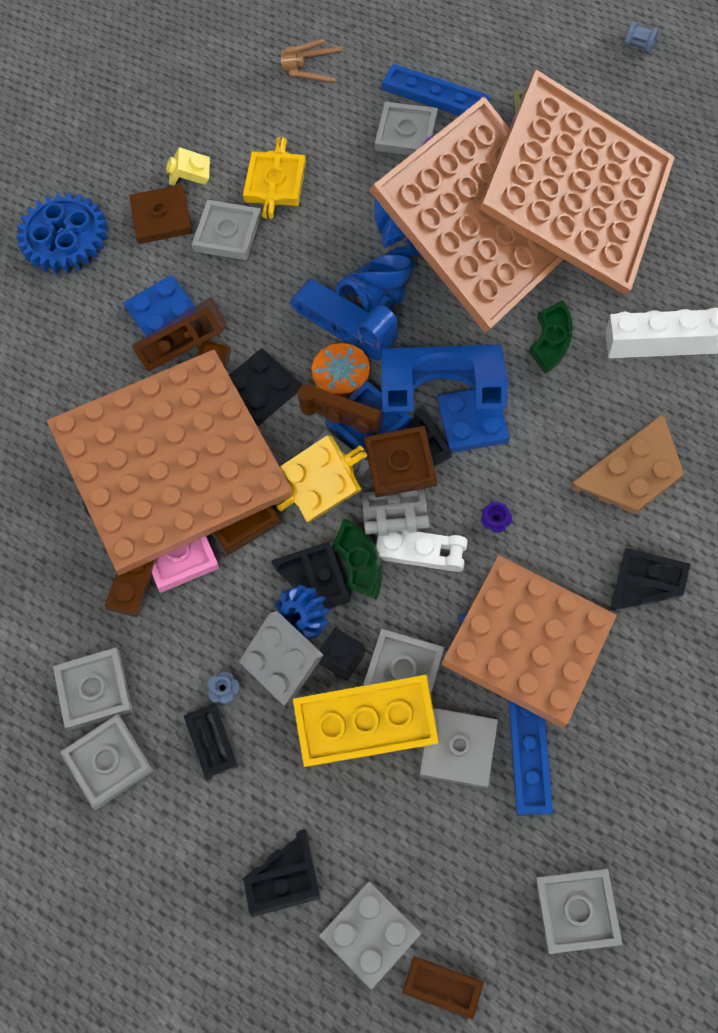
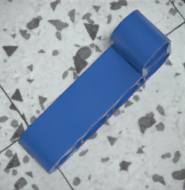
M308 279L290 299V304L297 313L347 344H352L363 350L367 356L376 361L382 358V349L390 348L398 338L397 318L390 309L378 304L369 313L344 297H339L334 291L313 279Z

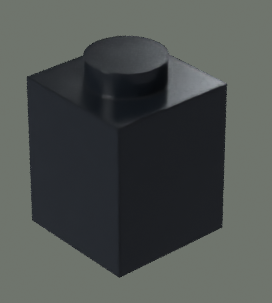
M335 627L319 650L323 654L319 664L343 680L348 681L365 656L364 645Z

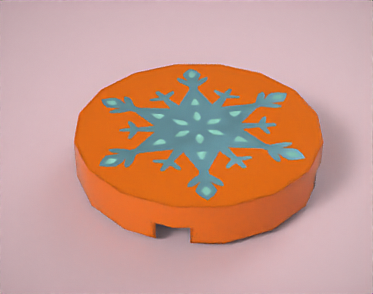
M346 343L331 344L322 349L314 358L311 367L313 381L317 388L344 398L352 395L366 381L369 382L371 375L369 359L363 350Z

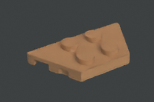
M663 415L659 416L572 483V488L578 492L583 490L598 496V500L608 504H616L621 509L633 514L639 513L684 476L665 417Z

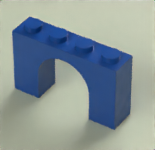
M502 344L382 349L383 412L414 411V390L420 384L434 379H454L468 384L474 392L476 409L507 408L508 379Z

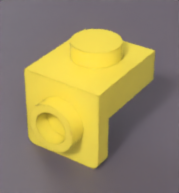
M179 147L174 157H169L166 165V173H169V184L175 186L179 177L196 183L206 184L209 180L210 157Z

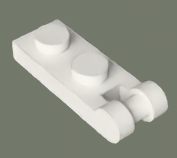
M407 530L388 532L386 536L378 535L376 548L380 559L384 561L461 572L464 567L462 554L467 549L468 540L459 535L449 537L423 532L407 533ZM441 548L450 550L449 556H440Z

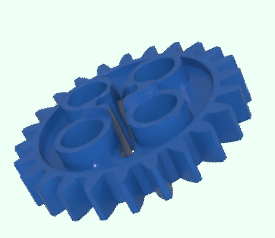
M68 192L65 198H62L60 193H57L55 200H51L49 196H46V203L42 204L36 201L38 208H27L30 216H21L23 224L17 225L19 234L16 235L19 242L18 246L27 262L31 261L34 268L41 266L43 272H47L50 267L54 274H57L60 268H63L67 274L69 273L70 266L80 270L79 263L84 262L89 265L88 257L98 258L96 249H104L102 241L108 240L106 231L109 228L103 211L100 210L98 204L93 205L91 198L84 200L81 194H78L75 199H73L71 192Z

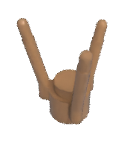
M324 39L295 47H286L285 50H281L283 72L289 71L290 77H303L335 83V78L299 70L304 68V58L342 52L343 48L332 47L303 52L304 50L323 45L325 43Z

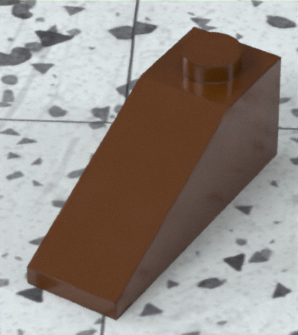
M210 297L132 345V348L148 372L221 334L227 321L213 298Z

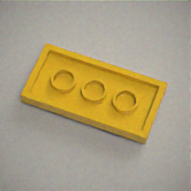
M427 675L293 699L304 767L440 743Z

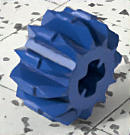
M305 585L293 587V589L286 590L280 594L281 599L274 604L279 613L307 640L320 636L323 633L322 628L330 623L324 616L328 614L330 609L323 607L322 603L325 597H317L316 588L307 589Z

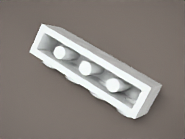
M718 308L692 311L681 309L670 312L653 310L647 313L620 312L610 314L605 332L608 358L718 354Z

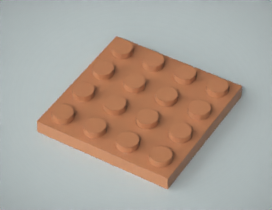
M498 555L441 665L564 729L568 725L617 615Z

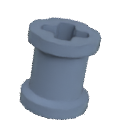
M633 21L627 33L625 45L630 46L632 44L646 49L647 53H651L658 38L659 29L654 28L651 30L639 26L638 22Z

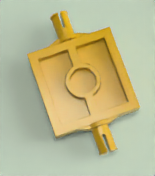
M280 137L276 139L274 151H252L243 198L246 203L264 204L262 217L268 219V216L269 219L274 217L276 205L299 206L306 167V156L286 152L288 141L284 137H282V141Z
M327 435L281 465L280 469L293 491V496L275 504L278 505L276 506L277 509L283 511L295 503L300 508L306 522H312L360 492L361 488L354 477L352 465L367 457L366 452H363L365 451L364 448L359 445L353 451L345 454L339 449L333 436Z

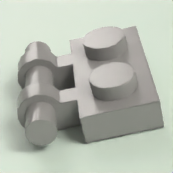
M424 489L375 498L374 492L362 493L364 521H369L364 522L366 535L378 533L379 536H386L388 532L407 530V533L417 532V529L429 528Z

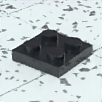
M263 348L229 374L250 415L258 426L295 396L298 389L302 386L295 377Z

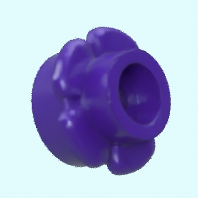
M493 502L482 510L481 523L486 529L490 528L492 532H502L512 522V515L508 507L503 503ZM498 516L499 520H494L493 517Z

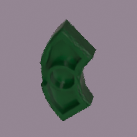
M563 300L538 313L537 318L542 327V334L539 340L529 348L530 355L545 374L562 361L571 343L572 318Z
M343 519L332 548L341 553L347 563L348 578L346 588L377 600L382 582V565L379 552L368 534H365L363 529L351 521Z

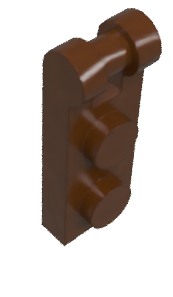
M306 384L298 389L300 409L304 415L310 416L317 413L324 416L330 422H341L352 426L354 430L362 434L371 433L377 435L382 427L380 410Z

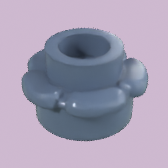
M220 672L219 675H213L208 680L207 688L209 691L207 695L215 703H230L239 692V683L236 679H233L231 673ZM225 685V690L221 691L220 686Z

